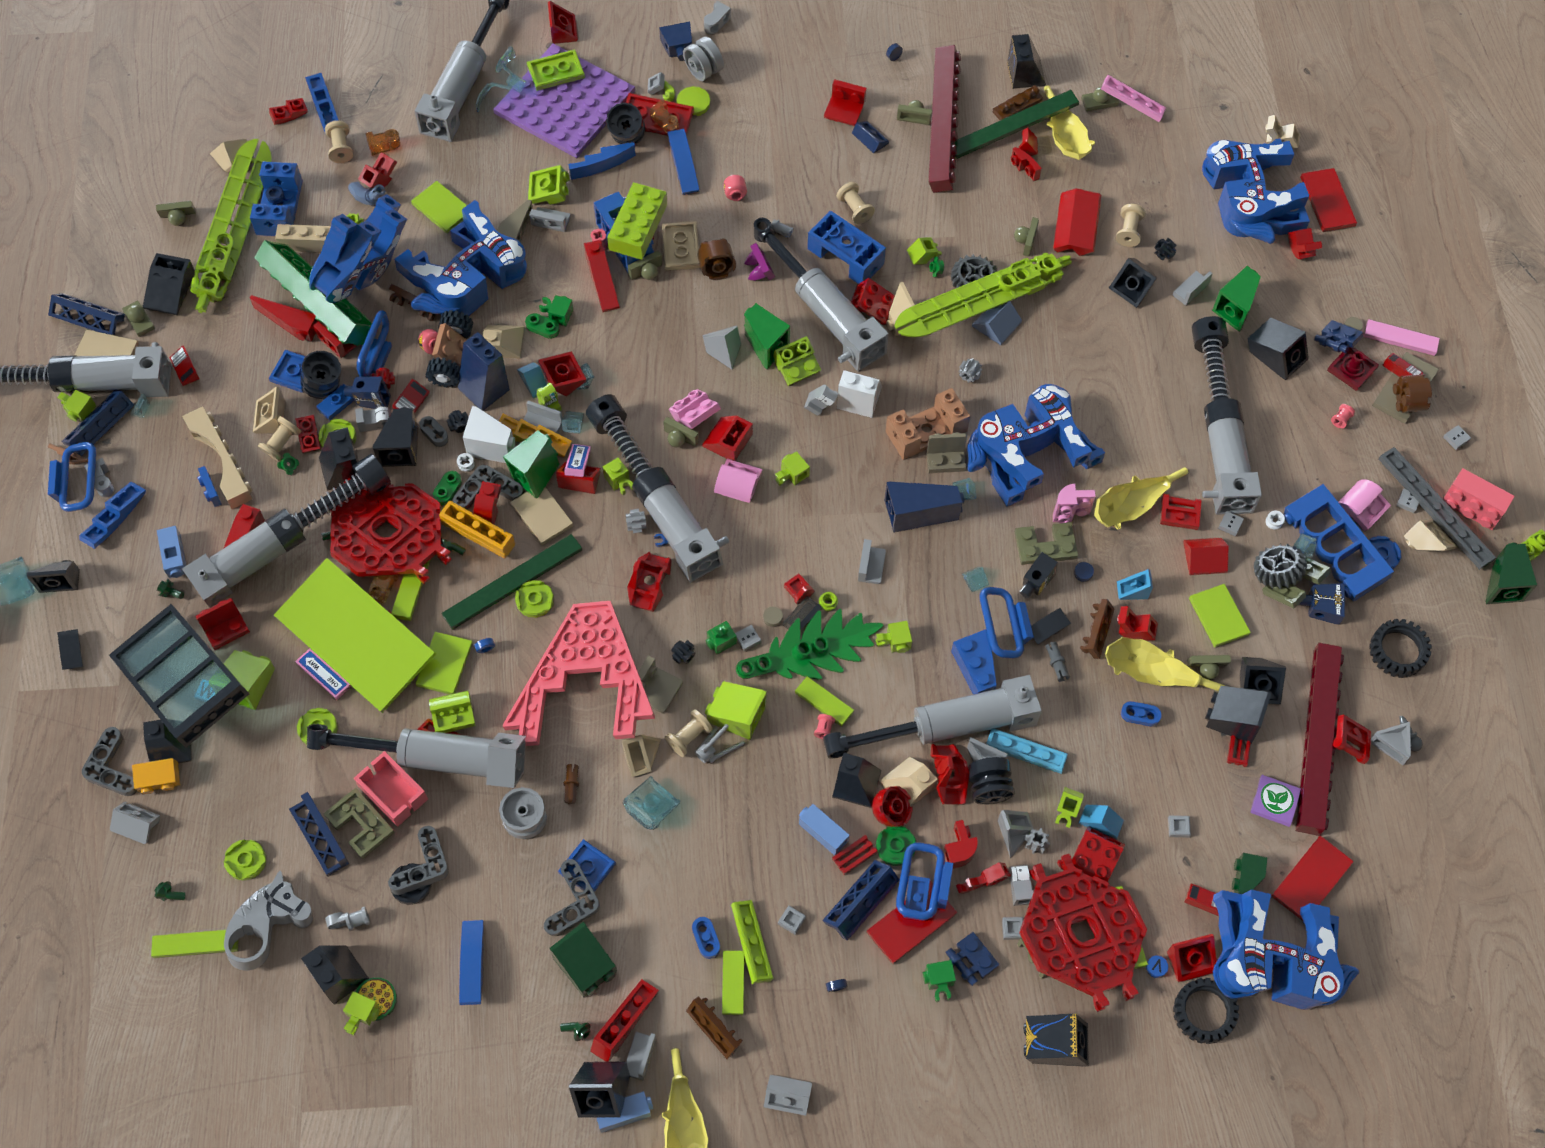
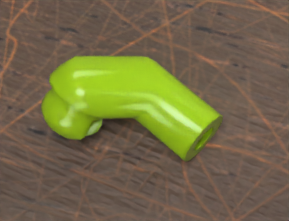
M664 80L663 90L665 95L663 94V98L665 101L672 102L675 98L676 90Z

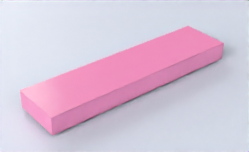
M1109 75L1106 76L1102 84L1101 90L1158 122L1162 119L1166 107Z
M1369 319L1364 333L1365 338L1433 356L1437 353L1440 339Z

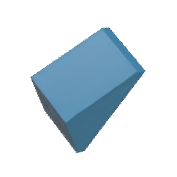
M532 362L517 369L532 398H536L537 389L547 386L540 366Z
M1147 569L1117 581L1119 599H1148L1153 589L1151 570Z
M1085 805L1078 824L1086 827L1089 826L1117 839L1124 820L1109 806Z

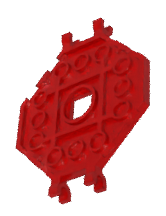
M413 483L395 487L393 484H390L373 496L363 489L361 495L355 494L354 499L349 498V502H343L342 507L337 506L336 511H329L331 513V557L358 577L414 573L425 584L430 580V577L426 575L429 573V570L422 567L435 555L445 565L451 561V558L448 556L451 554L450 551L441 546L440 502ZM387 521L398 530L390 537L385 538L374 531Z
M1070 854L1061 856V860L1057 861L1059 867L1064 871L1047 877L1041 863L1034 865L1029 873L1037 883L1019 933L1037 971L1092 996L1097 1012L1104 1010L1106 1006L1110 1005L1103 992L1122 986V994L1125 1001L1133 999L1139 993L1131 980L1147 927L1129 892L1122 888L1117 889L1110 886L1109 882L1096 876L1091 877L1082 873L1083 870L1074 866ZM1087 920L1095 938L1080 942L1077 940L1071 925Z

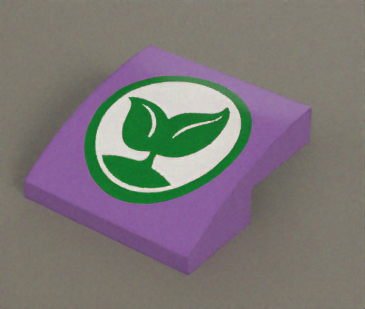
M1261 775L1250 813L1290 827L1301 788Z

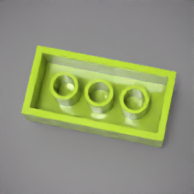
M633 182L607 237L610 251L643 260L667 207L666 191Z

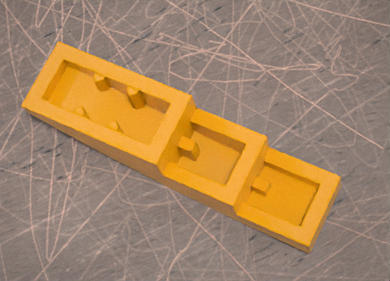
M504 413L499 419V422L511 429L515 441L520 443L537 430L544 435L547 434L552 439V447L557 451L558 456L561 457L565 456L572 442L540 424L536 427L523 419L517 421Z

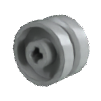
M702 37L695 44H691L683 50V57L688 69L699 81H705L712 74H716L724 68V61L718 47L708 37Z
M524 787L516 788L505 794L501 800L499 808L500 817L504 828L510 835L518 839H528L535 837L543 830L546 825L547 814L543 799L536 791Z

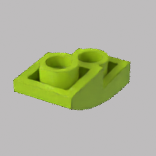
M1542 529L1521 543L1526 544L1530 561L1545 552V532Z

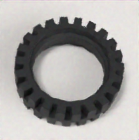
M1394 619L1392 622L1389 620L1385 624L1383 623L1376 630L1369 645V649H1371L1370 656H1374L1372 661L1374 663L1378 662L1377 667L1379 669L1383 667L1385 674L1391 672L1390 676L1392 677L1398 675V678H1403L1406 675L1407 678L1417 674L1426 665L1432 651L1430 650L1432 645L1429 644L1430 638L1425 637L1427 633L1424 630L1420 631L1421 627L1419 625L1414 627V622L1412 621L1406 623V619H1402L1400 622L1398 619ZM1390 633H1401L1408 636L1418 647L1419 655L1417 660L1411 664H1400L1393 661L1385 654L1382 648L1383 638Z
M1197 978L1186 984L1175 998L1173 1012H1175L1174 1020H1177V1026L1183 1030L1182 1033L1190 1036L1189 1039L1192 1041L1195 1039L1197 1043L1201 1044L1203 1042H1206V1044L1216 1043L1226 1038L1235 1028L1239 1019V1005L1236 1004L1237 999L1229 998L1220 991L1215 980L1212 981L1211 978ZM1198 991H1210L1217 995L1223 1001L1226 1008L1224 1024L1219 1029L1213 1031H1205L1195 1027L1186 1014V1002L1189 996Z

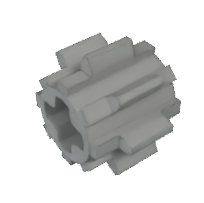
M973 358L967 359V361H963L960 365L959 376L969 383L971 381L974 382L982 374V365Z
M634 509L626 514L628 531L633 530V533H640L642 529H646L644 511L639 512V509Z
M1042 828L1039 831L1031 829L1030 835H1026L1024 838L1027 841L1025 848L1031 849L1032 854H1035V852L1043 854L1044 848H1049L1050 845L1047 840L1049 834H1044Z

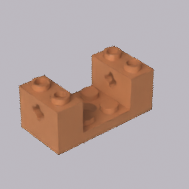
M950 388L936 395L935 404L932 408L911 417L907 416L904 409L887 416L885 432L902 459L905 460L927 450L930 435L938 433L945 435L956 432L962 434L967 432L970 415L953 388ZM929 427L932 431L924 432L922 428Z

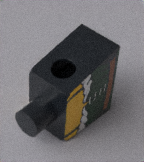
M1041 552L1023 578L1024 587L1020 590V594L1027 599L1033 593L1040 595L1056 575L1058 562L1044 552Z

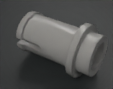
M774 219L771 223V228L775 232L787 238L791 236L793 232L792 227L781 223L779 219Z

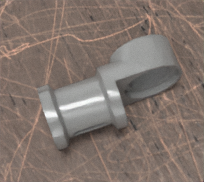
M365 906L361 910L350 914L348 912H337L325 918L328 929H337L347 925L349 931H352L354 927L363 924L370 925L369 915Z

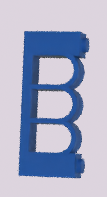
M1324 484L1285 507V521L1289 525L1292 524L1294 528L1299 527V533L1305 541L1316 543L1315 553L1322 562L1332 564V575L1339 583L1344 584L1346 598H1350L1354 602L1391 579L1394 573L1393 569ZM1326 509L1337 522L1320 533L1311 532L1305 525L1308 520ZM1342 529L1353 542L1352 545L1338 553L1326 552L1321 545L1323 541ZM1358 550L1370 563L1354 574L1343 573L1338 567L1340 561Z

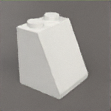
M843 371L838 387L837 409L872 418L882 389L880 380Z
M472 406L463 435L466 452L474 458L506 463L503 456L516 447L515 437H513L511 429L478 407Z

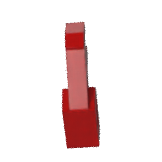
M998 862L983 870L981 876L968 878L965 883L957 884L956 888L959 893H967L985 885L987 887L996 885L1011 877V874L1005 863Z

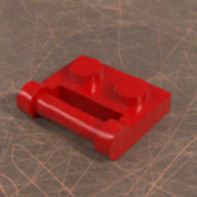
M1163 494L1160 524L1198 530L1202 500L1196 498L1195 500L1171 497L1170 494ZM1169 504L1193 507V509L1170 506Z
M1344 714L1338 716L1337 735L1333 741V746L1354 756L1361 764H1366L1370 758L1371 731ZM1347 740L1352 744L1356 745L1357 747H1359L1360 751L1346 743Z

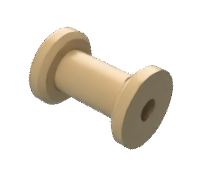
M332 121L325 126V133L332 139L333 146L328 152L329 159L335 163H346L353 158V150L346 145L345 138L350 132L349 125L343 121Z
M849 182L838 190L836 196L840 202H847L854 212L852 216L854 223L862 224L874 215L875 208L871 204H865L858 195V184L856 182Z
M1126 204L1121 208L1120 214L1125 220L1123 229L1119 230L1116 234V241L1122 246L1134 247L1141 240L1137 227L1138 222L1145 217V209L1137 204Z
M281 416L277 419L280 426L267 444L259 443L257 446L278 462L282 459L279 452L289 438L301 433L299 428Z
M697 710L691 712L692 720L675 735L672 733L665 735L666 742L681 757L687 754V745L701 732L710 733L713 731L709 721Z

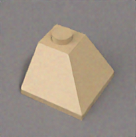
M903 282L899 283L887 320V327L890 331L892 330L894 336L901 335L898 331L910 326L895 328V322L900 313L915 305Z
M488 324L483 331V337L503 355V358L520 359L524 326Z
M1432 519L1420 520L1404 535L1407 539L1406 543L1416 550L1446 551L1458 547Z
M909 757L879 780V783L884 788L890 786L904 788L911 797V800H909L911 807L936 788L938 779L923 763Z

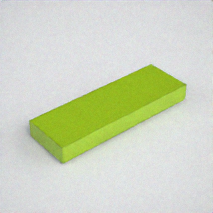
M806 677L795 690V694L820 712L835 718V722L841 727L854 713L851 707L809 677Z
M723 951L722 1015H743L744 952Z

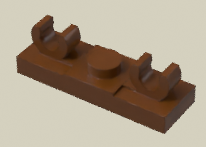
M1034 85L994 107L992 112L999 120H1002L1042 102L1043 96L1039 93V88Z
M392 283L389 290L395 293L391 294L389 300L394 302L398 297L399 301L397 304L403 306L405 299L409 300L408 304L411 305L413 299L417 297ZM420 311L419 315L424 317L427 312ZM428 312L429 316L427 319L433 321L435 314Z
M1101 599L1100 604H1093V608L1098 612L1090 613L1094 619V623L1091 624V636L1083 637V641L1088 644L1087 646H1080L1083 653H1090L1094 659H1100L1115 610L1108 599Z
M698 996L692 1001L686 1012L722 1055L729 1059L743 1040L739 1039L736 1041L733 1037L735 1030L728 1031L723 1022L714 1014L715 1007L708 1008L705 1004L708 999L703 998L701 1000Z

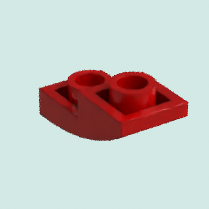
M303 98L286 100V105L269 108V114L274 125L292 121L308 113Z
M1014 147L1011 156L1012 164L1019 171L1025 169L1026 174L1031 177L1033 182L1039 180L1042 169L1029 154Z
M309 415L295 418L297 428L301 430L298 437L302 453L320 450L315 416Z

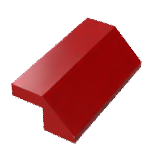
M1077 188L1061 193L1053 246L1057 253L1071 248L1079 256L1095 251L1102 196L1100 193Z

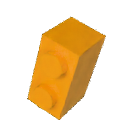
M174 758L132 765L134 789L141 792V794H150L156 789H162V791L173 790L174 786H180L178 761Z

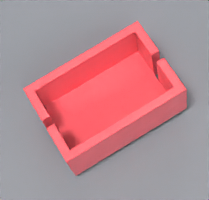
M1462 468L1443 500L1451 509L1458 511L1466 518L1480 523L1483 527L1493 530L1515 496Z
M384 751L371 762L376 772L375 775L367 766L354 777L357 786L398 827L411 815V809L415 812L428 798L425 791Z

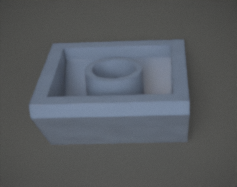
M1009 301L983 312L972 324V327L999 345H1002L1021 324L1022 319Z

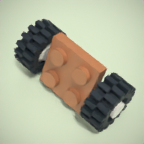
M449 310V312L445 311L442 313L432 353L435 358L429 361L426 371V378L429 382L433 381L432 384H438L439 387L443 385L445 388L448 386L451 388L458 384L463 344L470 337L473 327L472 318H469V315H464L463 312L460 314L456 310L455 312Z

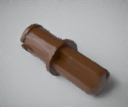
M572 764L566 765V780L563 782L565 786L564 802L569 805L576 803L577 787H579V766L574 764L573 772Z

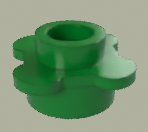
M935 256L933 262H930L929 265L930 272H933L934 278L937 277V274H942L944 271V262L939 260L938 256Z
M284 453L282 460L277 463V467L286 471L287 475H292L294 473L293 470L299 466V460L289 453Z

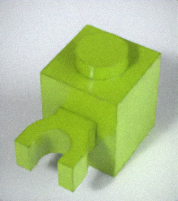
M931 237L918 238L907 249L914 265L927 264L935 256L939 257L942 254L936 248L938 244L934 243Z
M77 390L74 391L71 397L63 392L57 397L61 400V404L64 405L63 408L67 413V417L73 421L79 420L82 422L96 407L95 402L90 396Z
M797 451L793 454H788L781 461V471L775 474L777 477L775 481L780 486L789 479L795 486L809 477L810 466Z
M619 457L602 466L604 478L614 491L619 488L621 494L625 495V486H629L633 490V482L629 478V470Z
M907 621L888 624L887 633L876 634L877 647L890 644L892 653H905L911 650L912 638Z
M1064 787L1057 811L1061 813L1058 814L1055 823L1059 824L1061 818H1066L1068 821L1066 827L1070 828L1071 816L1077 817L1084 797L1083 793Z
M353 991L343 1009V1012L350 1017L344 1030L354 1036L360 1022L370 1026L371 1022L377 1019L380 1012V1006L377 1002Z

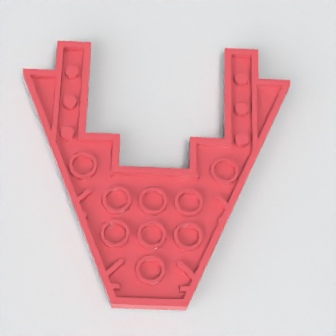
M611 601L573 604L503 723L505 730L519 729V735L526 736L525 746L539 745L546 693L565 692L567 674L602 672L600 681L602 688L618 687L613 731L615 739L635 738L637 720L655 719L653 709Z

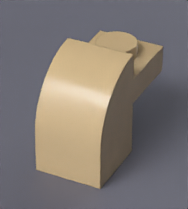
M1276 115L1269 116L1268 124H1266V143L1270 144L1275 139L1281 138L1282 142L1290 141L1292 149L1298 148L1300 133L1296 125L1281 126Z

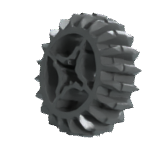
M974 254L971 257L966 255L964 259L960 257L951 270L952 285L958 288L983 278L985 274L988 276L998 272L997 266L993 265V260L988 261L987 257L983 259L981 254L978 257H975Z
M1281 543L1279 546L1272 545L1270 549L1265 547V552L1260 551L1259 556L1255 557V576L1265 587L1270 585L1272 589L1276 586L1281 589L1282 586L1288 588L1290 584L1296 585V581H1301L1302 576H1305L1307 570L1306 557L1301 549H1297L1296 546L1290 547L1289 544L1282 546Z

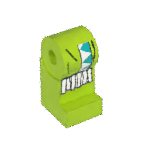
M551 383L537 389L538 404L557 411L562 410L558 402V394Z

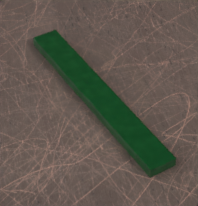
M1070 89L959 138L955 141L957 147V155L955 157L958 159L1079 105V100Z
M570 534L441 614L453 630L519 590L524 583L537 579L581 552L582 547L574 536Z

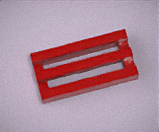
M1231 735L1227 763L1247 767L1251 742H1246L1244 759L1241 760L1242 740L1238 739L1236 758H1233L1236 736Z
M864 835L833 856L832 860L843 875H846L875 855L877 849L873 847L871 841L869 842L868 837ZM865 843L864 846H862L861 848H859L858 850H856L855 852H853L852 854H850L848 857H846V858L843 859L842 861H839V859H841L842 857H844L845 855H847L848 853H850L851 851H853L854 849H856V848H857L858 846H860L861 844ZM869 848L870 851L846 868L843 867V865Z

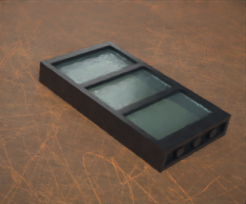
M172 604L167 606L109 654L110 658L185 748L250 694Z

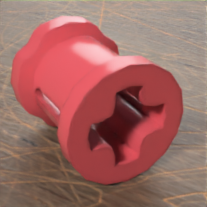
M603 229L593 230L591 232L592 241L601 239L605 250L607 248L605 231Z
M1342 404L1339 407V412L1331 418L1332 424L1344 429L1349 418L1354 416V409L1347 404Z
M827 714L818 715L819 723L817 730L814 731V735L817 738L823 739L825 735L830 734L832 724L835 723V718Z

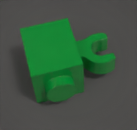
M555 295L551 302L549 298L543 297L542 301L547 305H539V310L544 313L548 312L550 319L566 327L574 310L572 299L566 296Z
M725 621L708 630L705 641L710 650L713 649L716 654H719L737 644V635L729 623Z
M952 961L926 964L925 971L922 972L924 984H928L929 990L937 989L934 995L935 1001H940V993L946 994L947 1001L950 1000L951 992L948 987L954 986L956 982Z

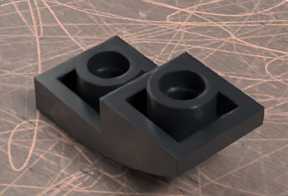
M1058 608L1031 625L1033 638L1039 645L1069 626L1071 622L1062 609Z
M78 629L57 632L62 670L84 667Z

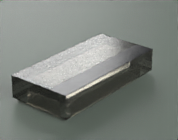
M807 596L784 620L783 626L789 629L794 621L800 618L801 633L817 611L822 610V606Z

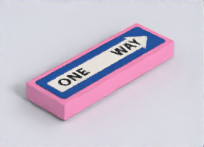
M572 444L565 467V475L584 476L591 446Z
M310 648L295 661L300 668L336 700L351 688V685Z

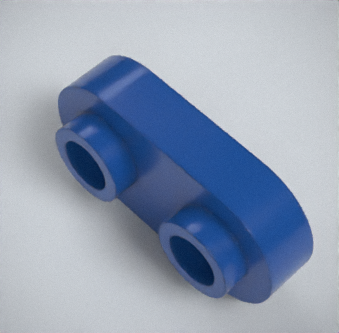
M1129 701L1123 705L1121 717L1129 723L1152 727L1159 723L1161 711L1153 705ZM1131 711L1134 715L1130 716L1127 712ZM1147 715H1151L1153 719H1148Z
M706 917L697 918L692 924V932L700 954L707 959L715 958L720 952V943L713 924ZM704 926L706 927V931L700 932L699 928ZM712 946L714 949L709 952L706 950V947Z

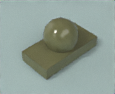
M1101 87L1096 88L1094 93L1083 94L1081 97L1086 112L1119 105V100L1101 90Z
M913 100L908 106L898 105L897 120L930 125L932 110L925 109L921 101Z
M192 201L156 205V211L160 218L168 217L169 222L174 226L182 225L185 222V215L196 214V208Z
M1032 218L1030 228L1020 226L1014 232L1015 240L1019 243H1025L1024 256L1031 254L1039 218Z
M659 250L643 257V260L639 259L628 265V274L631 280L641 275L647 280H652L657 276V267L662 265V255Z
M138 300L122 308L138 337L155 329Z
M669 417L665 418L663 421L664 431L669 433L667 440L672 447H681L685 442L694 447L697 446L699 443L697 431Z
M1229 655L1191 656L1187 660L1188 667H1200L1201 676L1208 680H1213L1218 676V666H1227L1231 663Z

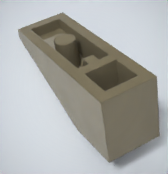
M527 200L500 223L496 231L521 242L530 220L531 209H533L532 201Z

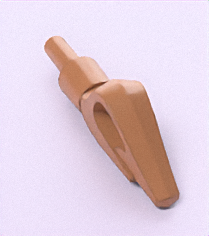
M51 443L48 445V448L57 451L59 455H63L65 448L62 446L57 447ZM75 453L71 454L69 460L71 465L88 462V459Z

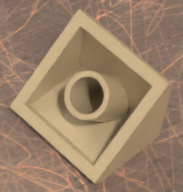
M275 387L256 400L254 433H275L280 426L277 419L279 416L284 418L286 401L279 387Z

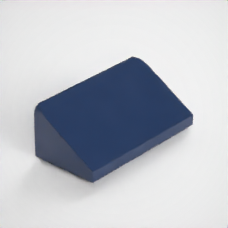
M868 121L856 123L852 134L872 153L879 151L889 144V140Z

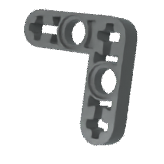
M481 465L476 468L457 492L453 502L459 505L458 501H464L465 499L466 503H461L459 506L468 510L475 502L476 494H479L482 481L495 483L497 480H503L505 483L501 486L500 495L511 501L523 495L524 492L518 482L488 465ZM487 472L488 476L483 475L481 477V473L485 474ZM471 485L478 486V489L474 492L468 490ZM511 490H512V491L518 490V493H513V494H512V493H511Z
M109 727L104 730L82 768V775L93 784L124 796H132L137 792L134 789L133 777L108 768L123 740V735L116 727ZM115 734V735H116V738H115V739L112 738V739L110 740V739L108 738L109 736H113V735ZM106 750L107 756L103 759H98V753ZM95 769V771L98 774H100V777H98V775L96 774L90 775L88 772L93 771ZM108 775H115V780L112 783H105V778ZM120 781L126 785L130 783L132 787H127L125 789L124 786L120 784Z
M424 826L418 832V839L426 863L392 875L389 878L388 885L393 894L401 895L441 881L447 877L449 873L436 830L432 826ZM426 834H430L432 843L428 844ZM432 849L439 851L434 857L428 856V852ZM438 862L441 872H436L434 863ZM417 873L424 874L423 879L420 881H414L413 877ZM400 881L401 886L397 887L396 882Z
M573 859L565 860L562 863L561 873L577 901L545 920L544 930L551 936L562 934L596 914L600 909L599 899L580 865ZM568 865H571L572 867L576 866L573 869L577 876L575 879L573 878L570 872L566 873V871L568 870ZM580 881L585 882V890L583 892H576V883ZM587 895L592 902L595 901L593 909L585 908L588 904L584 896ZM570 910H576L578 913L574 921L567 920L566 916ZM562 915V918L567 923V925L564 926L563 923H560L556 926V931H554L553 929L549 930L552 921H554L555 923L562 921L559 918Z

